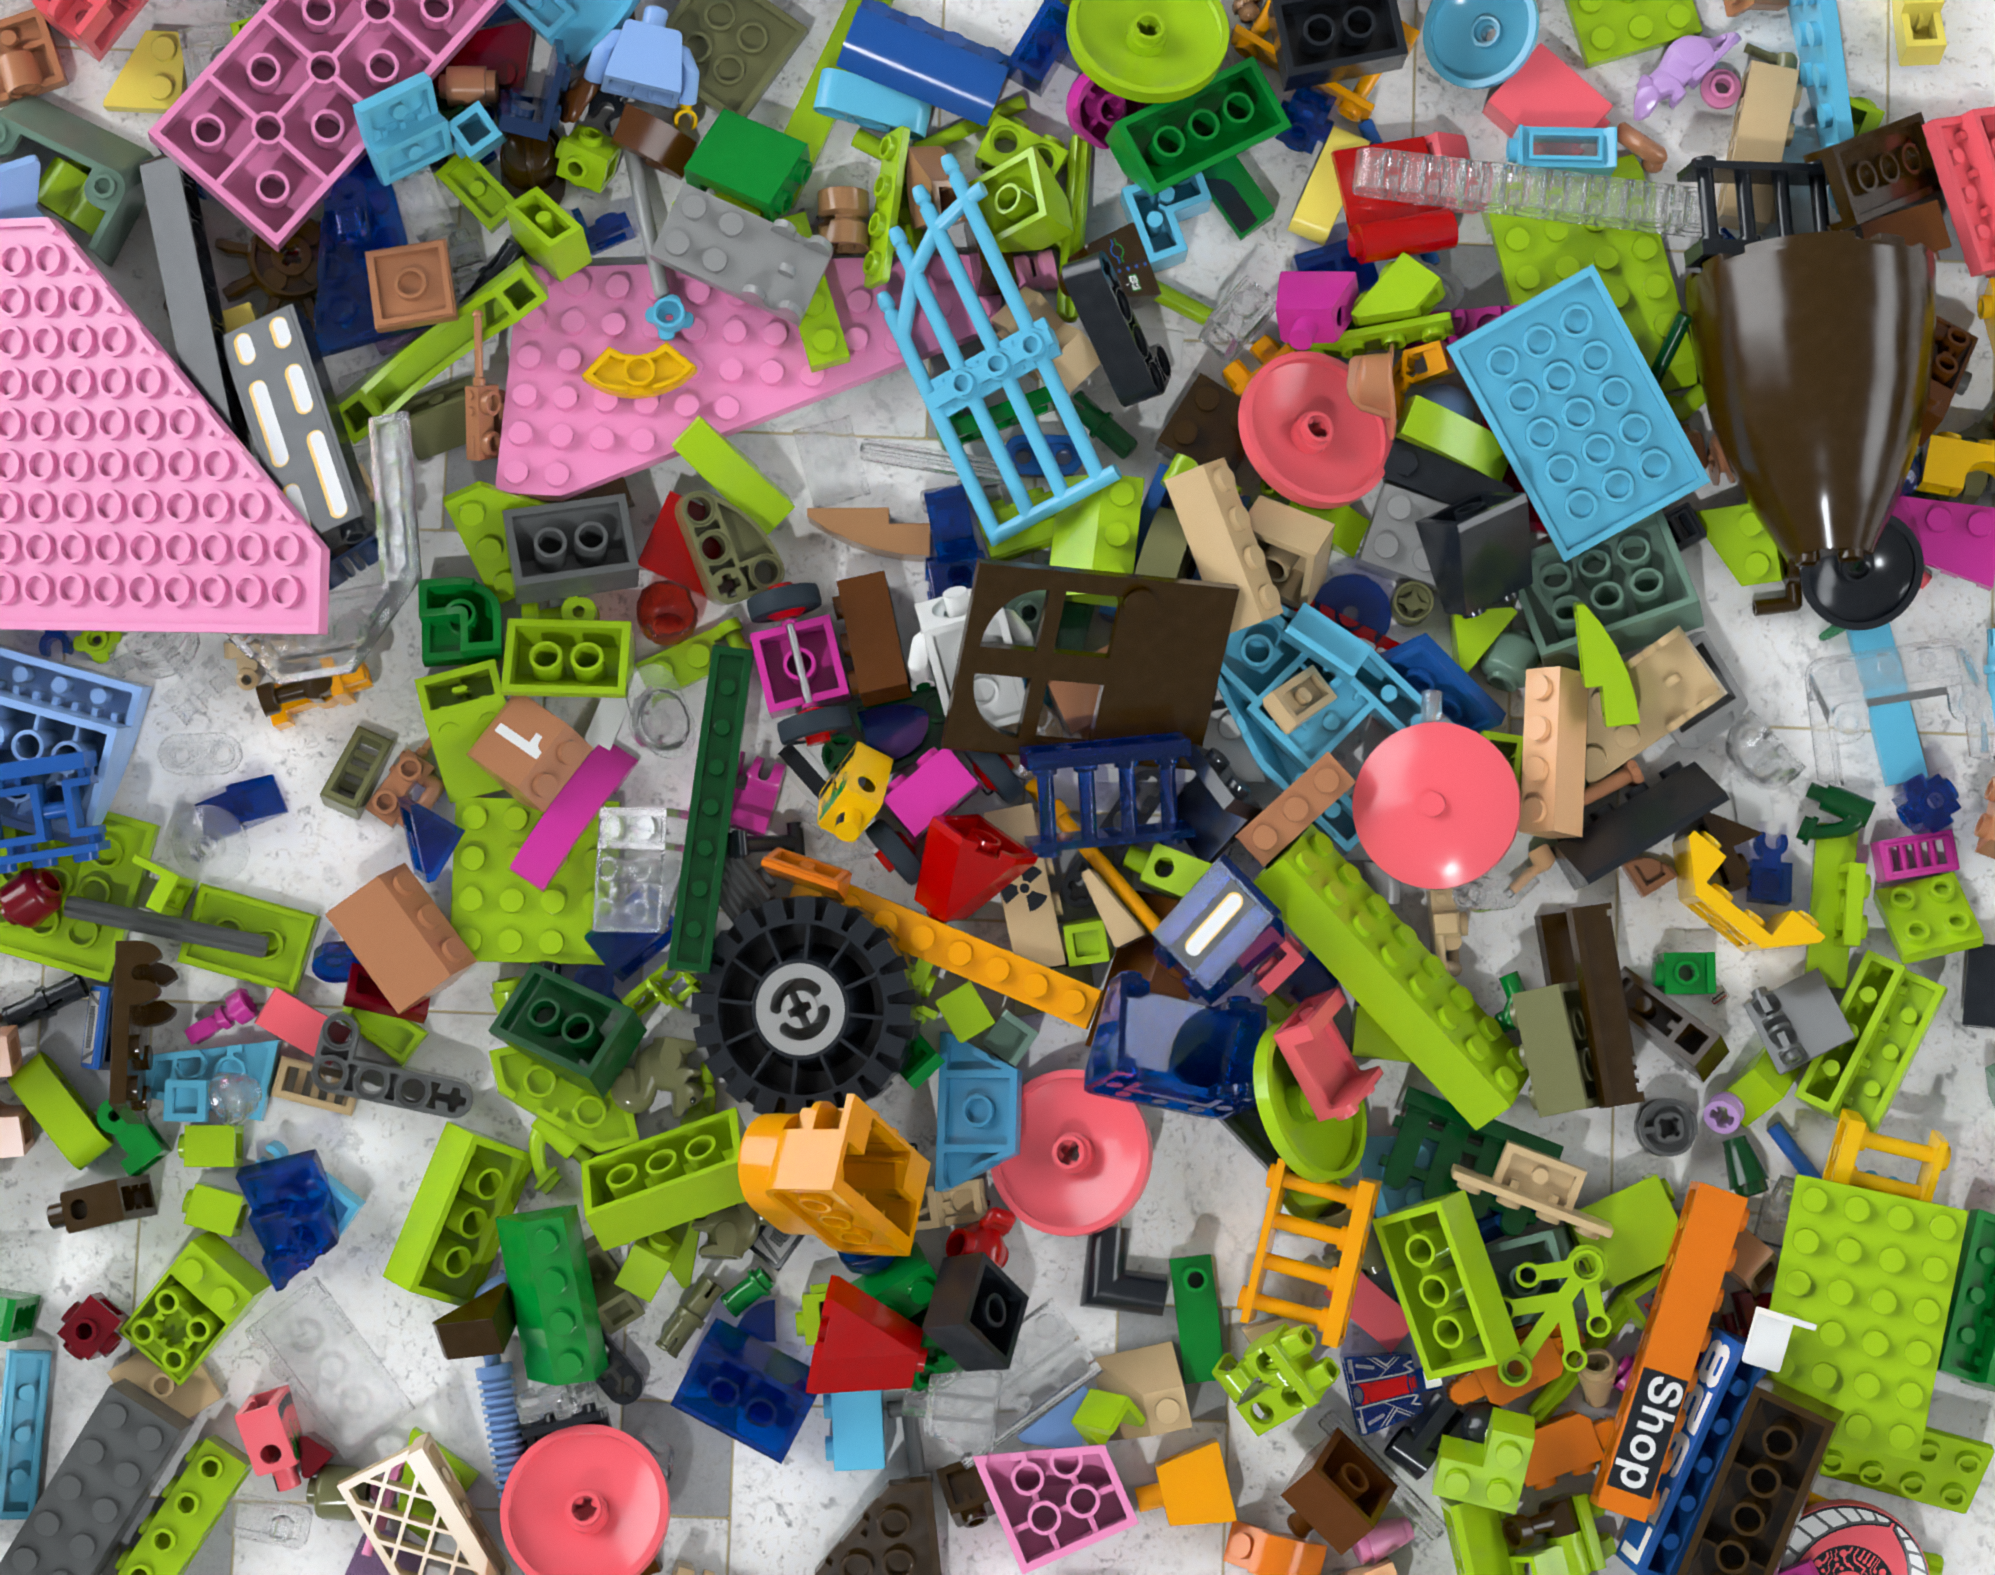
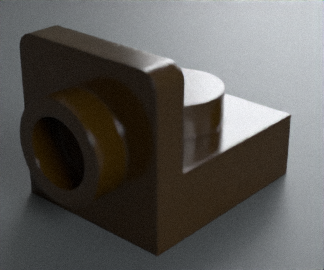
M972 1456L936 1469L950 1515L957 1527H977L984 1524L989 1516L996 1514Z

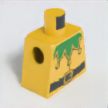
M857 741L819 793L817 824L822 829L836 835L842 841L855 842L883 804L893 759ZM858 778H866L864 786L859 785Z

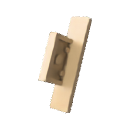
M1508 1139L1493 1177L1454 1163L1452 1165L1451 1176L1457 1180L1456 1186L1462 1190L1465 1189V1191L1480 1195L1481 1190L1497 1195L1496 1201L1512 1209L1519 1210L1521 1205L1536 1210V1217L1551 1224L1559 1225L1560 1220L1576 1225L1575 1231L1591 1239L1598 1240L1600 1235L1608 1238L1612 1237L1614 1229L1610 1222L1574 1209L1587 1175L1585 1168Z

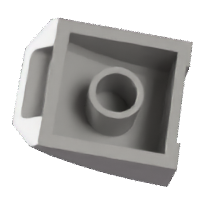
M1705 631L1694 632L1688 635V638L1728 693L1669 733L1680 748L1698 749L1737 724L1749 704Z

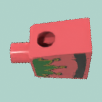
M289 1385L248 1396L234 1418L255 1474L263 1476L272 1473L277 1492L287 1491L299 1486L302 1482L296 1465L300 1461L299 1438L303 1434Z

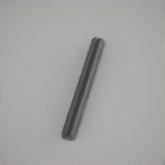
M72 895L67 897L63 909V915L72 919L260 958L265 957L269 947V938L267 936Z

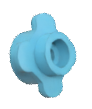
M674 294L659 299L645 313L646 321L655 325L658 329L659 338L664 341H671L674 339L675 333L683 328H690L694 323L693 314L684 310L680 297ZM672 315L673 319L668 321L666 320V316Z

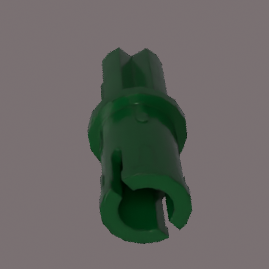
M1082 390L1073 396L1084 407V410H1081L1073 403L1082 424L1090 431L1089 436L1091 438L1097 437L1121 459H1126L1135 451L1138 445L1137 440L1112 419L1114 414L1111 411L1107 413L1103 411Z

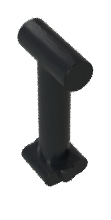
M803 822L786 823L787 835L747 836L746 830H732L729 833L728 840L729 858L744 859V856H749V852H771L777 847L806 856Z

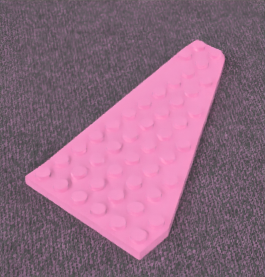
M932 255L924 274L958 346L979 339V335L941 255ZM959 255L975 289L969 255ZM893 257L889 281L874 289L864 287V258H834L830 260L825 270V276L851 362L811 373L797 325L667 266L664 267L670 294L679 296L684 310L691 312L694 317L693 325L688 329L683 328L675 333V337L671 341L661 340L658 335V329L654 324L648 323L645 318L646 310L649 307H653L659 300L654 296L647 264L585 266L562 282L555 279L542 266L530 265L548 287L549 298L517 323L513 324L495 483L496 488L517 496L521 494L537 500L562 502L620 477L624 478L680 456L671 444L699 415L726 438L907 367L886 323L885 314L881 312L876 295L880 292L888 291L895 301V308L899 310L906 275L900 259ZM1002 295L979 296L990 320L1001 309ZM917 300L911 338L923 361L941 354L943 351L919 300ZM672 315L666 316V320L668 321L673 319ZM665 342L697 366L698 370L690 380L680 387L662 395L642 399L620 398L603 393L584 382L581 376L608 346L623 354L641 355L656 350Z

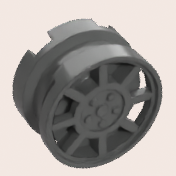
M1672 1098L1654 1099L1644 1104L1638 1111L1634 1121V1133L1639 1144L1649 1153L1657 1156H1678L1692 1147V1143L1696 1135H1698V1121L1695 1114L1684 1102Z

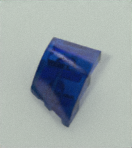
M316 1149L239 1167L235 1177L252 1209L248 1220L265 1252L261 1263L276 1292L282 1291L287 1286L289 1280L301 1270L306 1271L311 1267L318 1256L329 1252L338 1244L340 1239L332 1192Z

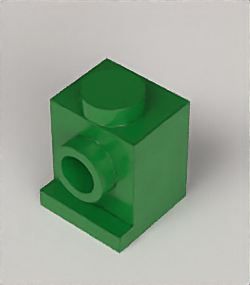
M1715 952L1657 954V961H1653L1651 967L1653 986H1658V990L1665 995L1715 994ZM1683 965L1690 968L1691 978L1688 981L1682 980L1679 976V969Z

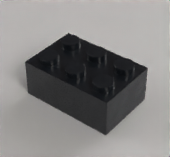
M1271 0L1267 17L1284 92L1403 68L1408 55V49L1397 0Z

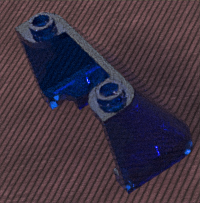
M1121 971L1117 973V976L1108 981L1084 1072L1085 1092L1208 1119L1230 1118L1257 1106L1253 1082V1065L1257 1045L1267 1029V1006L1251 1003V998L1238 995L1230 996L1226 999V1002L1214 1007L1150 992V982L1142 978L1143 975L1136 971Z

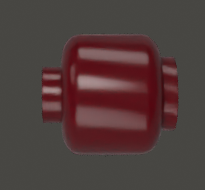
M26 867L0 888V912L5 920L12 925L36 928L60 909L62 905L61 894L63 893L62 884L51 871L45 868L33 869V867Z

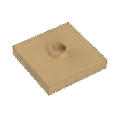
M141 1351L107 1372L113 1383L126 1378L189 1419L224 1397L204 1362L182 1386L174 1382Z

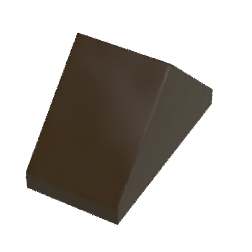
M503 1282L432 1322L443 1356L447 1360L504 1354L516 1327L511 1295L506 1283Z

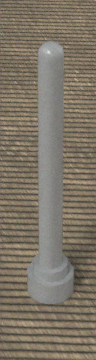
M620 117L615 118L609 124L611 136L614 134ZM622 149L653 293L657 299H661L669 295L670 290L664 265L650 259V253L658 238L642 160L641 157Z

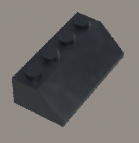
M1679 760L1658 773L1662 778L1658 783L1648 787L1644 781L1624 793L1628 800L1615 809L1611 803H1608L1591 813L1589 816L1593 822L1583 827V837L1556 838L1558 843L1550 848L1572 888L1577 890L1592 884L1730 800L1729 796L1695 761L1683 767Z

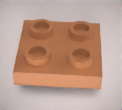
M37 8L0 20V108L8 106L23 96H38L69 85L50 25Z

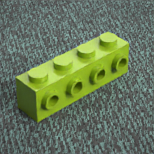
M216 1434L206 1438L204 1441L198 1439L185 1457V1461L189 1465L182 1476L175 1475L162 1492L161 1496L166 1500L158 1513L151 1511L141 1524L138 1532L143 1536L134 1549L129 1546L118 1559L114 1567L119 1571L117 1575H184L252 1470L253 1466L249 1456Z

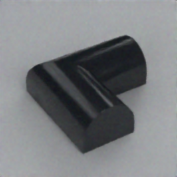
M1111 1226L1103 1231L1088 1235L1080 1307L1163 1316L1167 1275L1126 1270L1131 1228Z

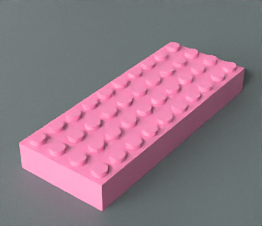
M268 0L148 131L150 142L275 251L279 252L367 154L352 105L422 71L433 81L505 0Z

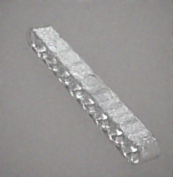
M1366 147L1356 151L1352 193L1361 197L1691 238H1700L1702 236L1698 187L1384 148Z

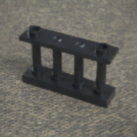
M1704 155L1693 158L1691 163L1677 173V182H1697L1702 236L1698 239L1699 241L1684 252L1685 268H1703V262L1721 253H1728L1733 256L1743 254L1745 252L1744 245L1762 241L1761 236L1756 233L1752 184L1772 185L1777 237L1794 235L1789 185L1809 186L1814 232L1827 231L1826 226L1830 225L1826 189L1829 182L1821 159L1805 164L1716 160V157L1712 155ZM1714 183L1735 184L1740 232L1738 239H1724V236L1719 234Z

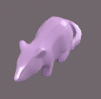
M1736 32L1726 33L1714 38L1688 35L1674 41L1665 51L1658 68L1650 76L1644 74L1639 78L1637 83L1638 90L1634 99V120L1641 121L1648 118L1658 103L1665 99H1670L1669 107L1674 109L1687 94L1684 88L1689 85L1694 90L1704 77L1713 71L1718 61L1742 40L1740 35Z

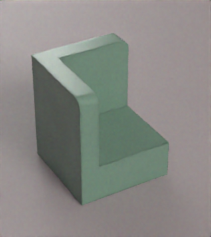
M1005 1009L982 1042V1045L1016 1067L1039 1032Z

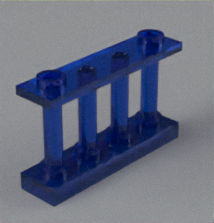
M1182 732L1019 747L1020 764L1028 772L1032 771V775L1037 776L1040 835L1024 836L1025 845L1032 853H1037V856L1053 858L1061 856L1062 850L1158 841L1162 845H1178L1183 843V838L1195 837V828L1186 820L1178 821L1175 763L1179 762V757L1192 756L1191 739ZM1154 760L1155 764H1159L1161 823L1138 825L1135 767L1139 766V761ZM1114 763V767L1118 768L1121 827L1097 829L1094 771L1098 770V765ZM1073 767V771L1078 772L1081 831L1057 833L1053 775L1057 774V769Z

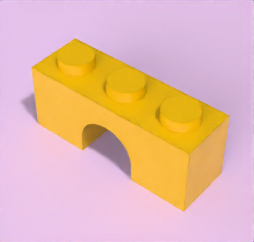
M1938 432L1937 435L1931 434L1923 447L1915 491L1957 498L1964 489L1966 474L1973 471H1983L1995 478V440L1981 439L1978 440V443L1962 440L1961 435L1953 432Z

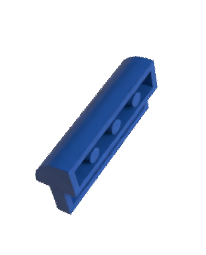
M862 0L849 28L836 66L986 127L1013 57L1001 53V51L994 47H986L964 38V36L957 32L947 31L930 24L920 17L911 16L893 9L884 2Z

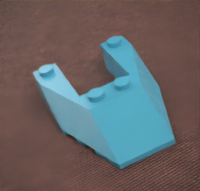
M1283 605L1281 606L1284 613L1230 633L1228 636L1217 688L1257 766L1281 793L1326 752L1331 753L1368 714L1391 735L1416 724L1427 722L1449 723L1373 649L1348 684L1280 638L1297 613ZM1311 665H1314L1338 698L1293 732L1286 735L1265 709L1262 699ZM1346 793L1312 822L1320 832L1330 838L1334 848L1342 857L1349 853L1360 841L1353 820V800Z

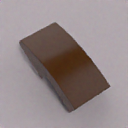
M628 103L623 108L610 144L646 159L644 164L680 180L684 177V167L691 158L697 143L668 123Z

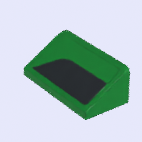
M1237 156L1202 172L1212 197L1211 201L1240 241L1274 218V208Z

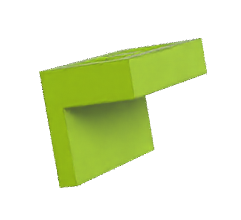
M134 854L131 862L160 876L145 906L160 914L181 918L199 881L156 860Z

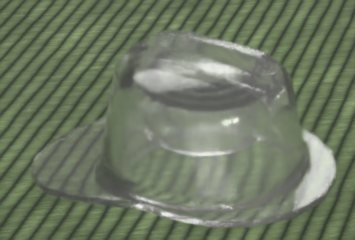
M648 664L640 667L632 674L627 685L626 700L630 712L629 730L632 738L639 746L652 751L662 758L676 759L685 756L694 745L696 723L678 682L672 673L663 666Z

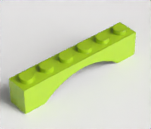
M523 256L458 304L459 320L430 325L336 397L348 436L354 444L387 421L404 403L438 374L474 349L473 311L481 310L484 313V316H482L483 343L505 328L517 323L549 298L548 287Z

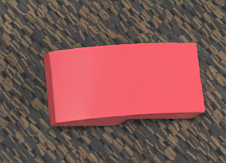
M275 986L254 1023L314 1057L321 1027L328 1016ZM338 1021L332 1022L329 1029L331 1037L338 1042H345L352 1031L349 1027ZM326 1061L324 1063L331 1066L333 1061Z
M1361 1272L1350 1318L1391 1353L1410 1331L1403 1309ZM1326 1289L1323 1294L1331 1300L1333 1292Z

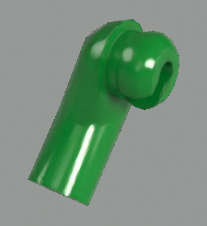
M1518 971L1498 978L1506 995L1507 1002L1504 1011L1496 1013L1494 1019L1499 1023L1504 1033L1510 1030H1519V1028L1514 1026L1510 1016V1004L1513 1003L1511 994L1526 991Z

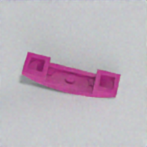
M598 744L548 807L521 847L509 869L544 892L567 861L569 852L610 796L616 794L638 764V760L615 744H612L610 751Z

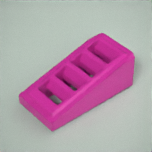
M1952 829L1870 843L1877 883L1960 869ZM1936 840H1942L1947 863L1939 864L1935 846ZM1924 842L1927 845L1931 865L1924 867L1920 843ZM1906 845H1911L1915 862V868L1913 869L1909 868ZM1890 848H1897L1901 871L1894 870Z

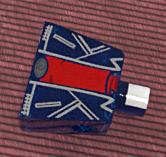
M1407 1351L1344 1353L1339 1355L1356 1433L1360 1436L1369 1435L1421 1414L1424 1411L1420 1393L1443 1388L1441 1378L1427 1381L1423 1367L1414 1368L1412 1356Z

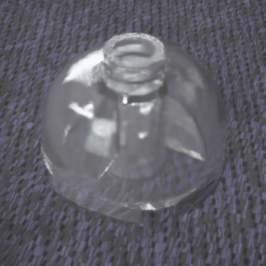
M1749 710L1745 715L1743 714L1729 729L1725 740V752L1732 764L1727 770L1743 787L1750 782L1764 790L1782 788L1795 780L1806 768L1786 743L1784 744L1772 728L1753 710Z

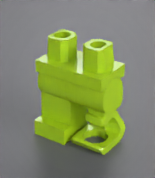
M1285 1322L1276 1327L1274 1331L1265 1333L1253 1341L1245 1350L1244 1358L1240 1362L1231 1353H1225L1212 1370L1213 1376L1233 1402L1238 1403L1235 1408L1257 1436L1264 1434L1306 1408L1318 1404L1326 1389L1335 1383L1340 1374V1368L1332 1358L1326 1356L1316 1362L1309 1352L1316 1345V1340L1307 1325L1290 1329ZM1255 1378H1260V1380L1252 1384ZM1256 1403L1264 1413L1262 1419L1254 1413L1253 1404Z

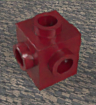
M103 1293L90 1294L83 1303L75 1302L61 1318V1321L65 1324L57 1334L65 1340L63 1347L66 1351L79 1360L86 1358L89 1361L100 1358L101 1355L107 1358L122 1342L123 1338L119 1336L120 1332L118 1331L130 1316Z

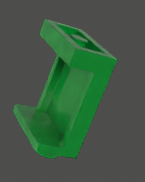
M723 108L685 165L684 173L687 184L704 192L711 188L763 211L764 219L774 223L780 215L787 214L793 202V195L800 184L805 185L808 182L813 170V163L810 161L808 143Z

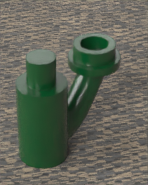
M1812 782L1805 797L1819 802L1818 809L1843 820L1831 824L1817 825L1818 817L1814 816V818L1805 815L1796 838L1802 840V844L1807 846L1810 840L1836 839L1852 835L1861 828L1865 829L1876 802L1832 783H1829L1826 788Z

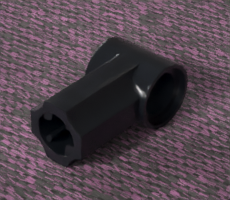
M1434 1391L1409 1425H1403L1396 1432L1384 1449L1383 1454L1415 1480H1419L1436 1460L1442 1434L1449 1435L1464 1413Z

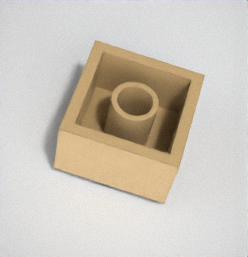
M1259 495L1248 512L1250 525L1258 546L1264 552L1265 564L1272 583L1280 594V602L1300 609L1304 602L1310 605L1326 579L1335 524Z

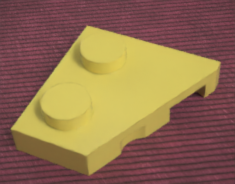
M146 30L105 97L103 107L107 111L165 114L186 91L189 35L186 32Z

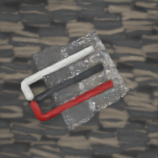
M1723 985L1716 987L1715 994H1710L1709 999L1714 1005L1717 1004L1719 1006L1730 995Z

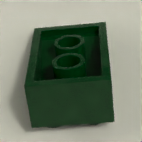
M532 963L488 1031L494 1037L570 1084L604 1099L647 1032V1029L634 1009Z

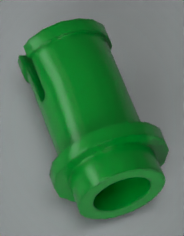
M761 1266L755 1270L750 1268L745 1279L721 1296L722 1303L734 1317L737 1318L741 1312L762 1295L768 1297L771 1294L770 1289L775 1286V1283Z

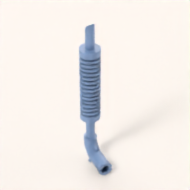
M501 1269L499 1275L487 1279L478 1288L474 1298L503 1282L508 1285L505 1270ZM500 1354L483 1356L485 1366L475 1368L477 1381L482 1382V1384L478 1385V1389H483V1392L479 1393L480 1398L485 1399L481 1401V1406H486V1409L482 1411L483 1414L488 1415V1417L484 1418V1422H489V1425L485 1426L486 1431L491 1432L487 1435V1439H492V1442L488 1443L489 1448L493 1447L494 1449L490 1451V1456H495L491 1462L497 1466L493 1468V1472H498L494 1479L499 1481L496 1484V1489H501V1492L497 1493L498 1498H501L510 1472L525 1453L524 1449L528 1447L527 1444L522 1443V1441L526 1440V1438L523 1439L521 1436V1430L524 1427L519 1426L523 1424V1419H518V1416L522 1414L521 1411L516 1410V1408L520 1407V1402L515 1403V1400L519 1397L518 1394L513 1393V1391L517 1390V1386H512V1383L516 1382V1380L510 1376L514 1374L512 1361L501 1362Z

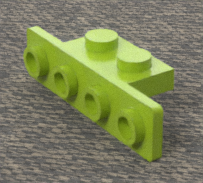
M900 126L887 133L879 147V157L882 158L880 174L875 181L873 190L876 203L874 214L871 216L868 225V233L871 235L869 252L866 254L863 262V273L865 274L864 287L874 289L889 281L893 257L899 258L896 253L897 248L893 247L888 231L895 226L902 228L908 238L907 243L911 245L914 253L917 251L922 240L923 229H911L907 181L904 174L910 137V128L906 126Z
M1450 312L1356 329L1352 319L1340 339L1334 343H1312L1311 347L1307 350H1297L1291 345L1290 347L1295 352L1311 351L1334 358L1341 356L1352 358L1378 349L1388 351L1391 343H1393L1395 351L1404 348L1406 344L1443 341L1446 337L1455 335V327Z
M1821 822V823H1818L1817 825H1824V824H1831V823H1822V822ZM1858 831L1842 838L1814 840L1809 915L1819 923L1817 930L1824 934L1825 938L1821 943L1806 946L1804 974L1819 968L1829 988H1846L1849 949L1860 946L1861 940L1866 938L1868 931L1867 915H1863L1864 899H1867L1870 894L1871 877L1870 874H1866L1865 863H1856Z

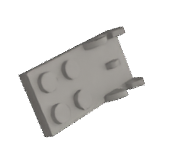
M683 183L650 253V259L800 326L831 260L834 248L821 235H812L811 238L800 235L796 231L797 228L788 220L776 219L773 223L687 183Z

